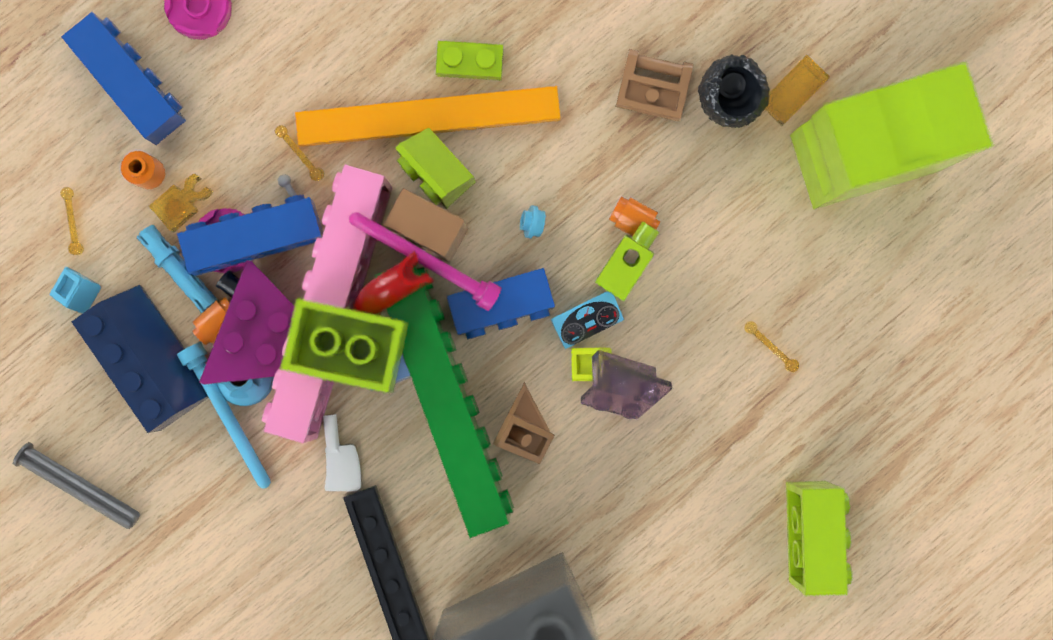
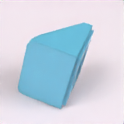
M65 266L49 295L66 308L83 314L90 309L101 286Z

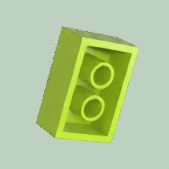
M297 298L281 370L391 393L394 391L409 323Z
M827 481L786 482L789 582L805 596L848 595V584L852 583V569L850 564L847 563L846 549L851 547V535L849 529L846 528L845 514L850 512L848 494L845 493L844 488Z

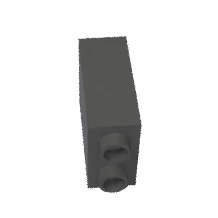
M563 552L444 609L433 640H598L592 612Z

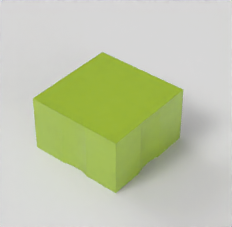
M966 62L827 103L814 113L809 121L802 124L790 135L813 210L939 172L993 146Z

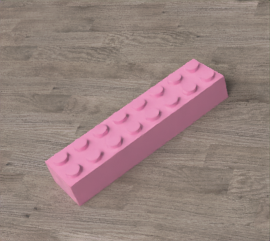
M345 164L342 173L337 172L332 186L335 197L332 205H327L323 214L322 224L326 225L322 238L318 237L313 247L312 256L316 258L312 271L308 270L303 280L302 289L306 291L304 300L352 310L353 302L363 288L377 239L351 225L349 216L354 212H358L377 224L382 225L393 188L384 176ZM287 337V339H286V341H285V343H284V346H283V351H282V355H283V356H284V354H285V349H286L288 337ZM278 369L272 383V389L276 390L272 403H267L262 416V422L266 423L263 432L300 443L317 439L334 381Z

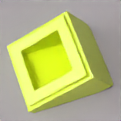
M571 348L572 381L612 380L611 348Z

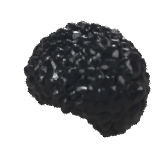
M731 54L717 59L707 69L698 86L701 108L711 121L720 126L740 128L749 125L757 117L761 116L769 104L770 88L766 80L767 77L758 67V64L752 58H747L745 55Z

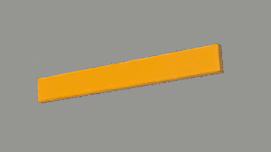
M557 86L295 112L297 140L300 147L414 136L427 128H430L435 134L554 122L561 119Z

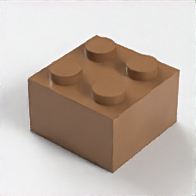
M404 188L383 224L391 232L420 247V249L439 260H444L448 263L453 259L468 230L465 220Z

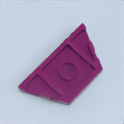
M249 260L246 261L199 383L207 385L274 377L277 370L281 367L284 358L282 355L283 346L289 336L295 306Z

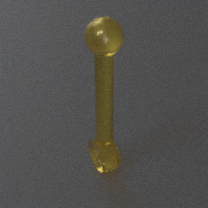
M277 126L275 128L276 136L283 138L309 169L310 178L313 181L322 180L324 171L319 167L315 168L288 135V130L285 126Z
M64 187L61 189L60 195L65 200L71 237L68 251L72 255H81L84 247L78 242L72 205L74 192L71 188Z
M748 321L745 324V331L748 334H754L785 363L787 371L796 372L799 369V362L795 359H789L757 329L755 322Z

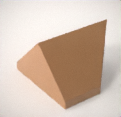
M524 382L493 444L540 464L555 435L550 432Z

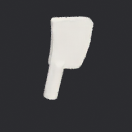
M336 414L323 416L326 439L325 491H358L361 488V467L356 447L353 444L340 445Z

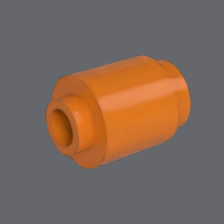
M133 151L127 154L121 163L123 177L128 182L143 189H154L165 178V168L161 161L143 151Z
M622 196L608 219L616 223L614 227L631 236L634 235L642 221L656 230L661 222L655 219L658 214L657 211L631 197L628 200Z
M224 297L220 302L216 300L192 321L196 327L192 332L203 344L215 343L231 302L228 298Z

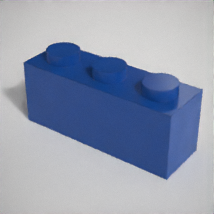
M544 268L493 282L502 289L489 311L476 305V300L466 290L447 295L457 334L459 336L465 334L467 340L486 335L485 328L498 325L499 330L517 326V319L530 316L531 321L550 316L549 310L555 308Z

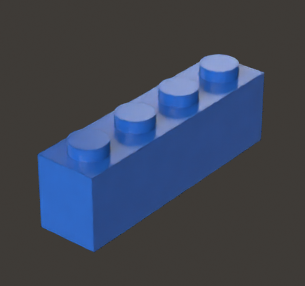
M89 13L62 35L61 38L140 134L149 142L155 145L159 144L186 121L179 112L183 109L182 105L170 92L166 95L158 87L162 84V81L149 67L145 70L138 62L142 58L130 43L123 44L117 36L121 32L108 17L102 20L95 13Z
M295 195L284 200L285 204L272 207V204H262L253 207L250 214L239 216V213H229L220 216V222L206 225V222H197L187 225L186 231L177 233L187 272L198 276L245 263L247 260L252 261L315 243L318 237L322 238L323 231L314 201L311 197L305 198L304 195Z

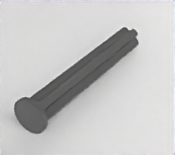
M31 442L26 443L14 457V466L22 465L124 528L130 529L137 523L140 517L138 511L33 449L34 444Z

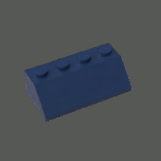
M141 285L97 303L71 321L147 433L162 431L209 398L203 386L199 383L194 370H189L187 365H182L177 354L185 349Z

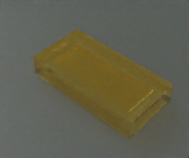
M806 55L769 92V104L765 110L783 126L818 91L830 76Z

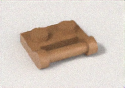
M629 49L615 107L679 122L682 117L694 64L683 62L682 65L640 55L638 50ZM635 67L678 77L679 82L674 84L634 74Z

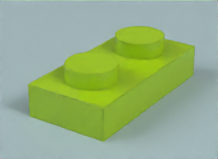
M438 41L436 76L502 81L504 46L501 44Z

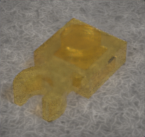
M192 174L186 179L182 190L173 184L149 205L150 209L171 232H176L199 212L193 203L197 200H206L213 192L207 186L202 191L195 192L194 187L196 183L202 179L197 174Z

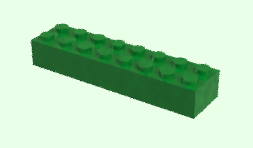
M416 264L413 268L416 276H421L424 273L429 274L424 266L420 267ZM384 272L378 273V274L374 275V277L377 278L379 275H381V274L384 273ZM433 283L394 303L386 310L390 319L409 323L402 354L469 538H473L508 525L510 523V515L514 513V505L508 489L502 491L499 481L502 480L501 477L503 475L496 457L493 459L489 457L487 448L490 447L491 442L485 426L479 428L475 416L480 412L474 395L467 396L463 384L468 382L462 363L456 364L452 352L457 351L451 333L443 331L440 321L444 320L445 316L439 300L437 301L436 298L432 300L429 290L434 288Z

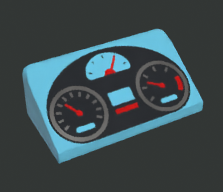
M606 291L552 318L551 322L564 348L567 349L623 321L624 318L614 295Z

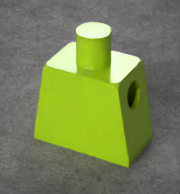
M642 221L632 238L625 234L595 283L624 301L654 256V252L649 248L660 232ZM629 250H635L639 254L634 263H628L624 259Z

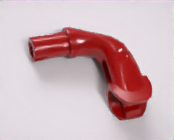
M413 251L403 261L363 287L353 302L352 310L380 316L382 311L421 287L433 283L434 280L427 273L421 276L414 274L413 268L416 264L420 263L417 252Z

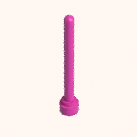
M354 212L349 216L351 225L406 257L413 251H416L419 255L420 265L471 293L472 298L476 300V305L489 311L496 302L502 288L491 281L486 283L483 280L477 282L358 212Z

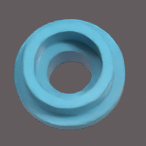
M531 205L529 210H524L521 215L520 230L524 231L525 238L540 237L543 232L546 214L545 211L539 210L538 206Z

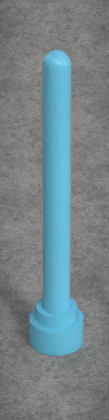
M198 342L177 354L182 365H187L189 370H194L200 381L207 362L205 355L208 354L202 342ZM201 384L257 485L262 489L269 487L271 480L226 399L218 389L217 384Z

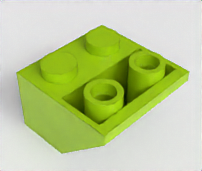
M430 128L421 131L395 147L400 155V158L396 161L413 181L419 178L423 182L420 187L435 205L441 202L448 208L476 183L474 176Z

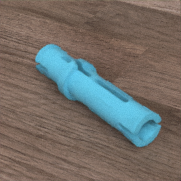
M150 225L139 233L140 235L137 236V239L155 258L154 263L158 268L162 267L172 277L174 282L190 298L201 313L218 300L198 276L187 272L185 261L179 255V249L176 246H171L155 225Z

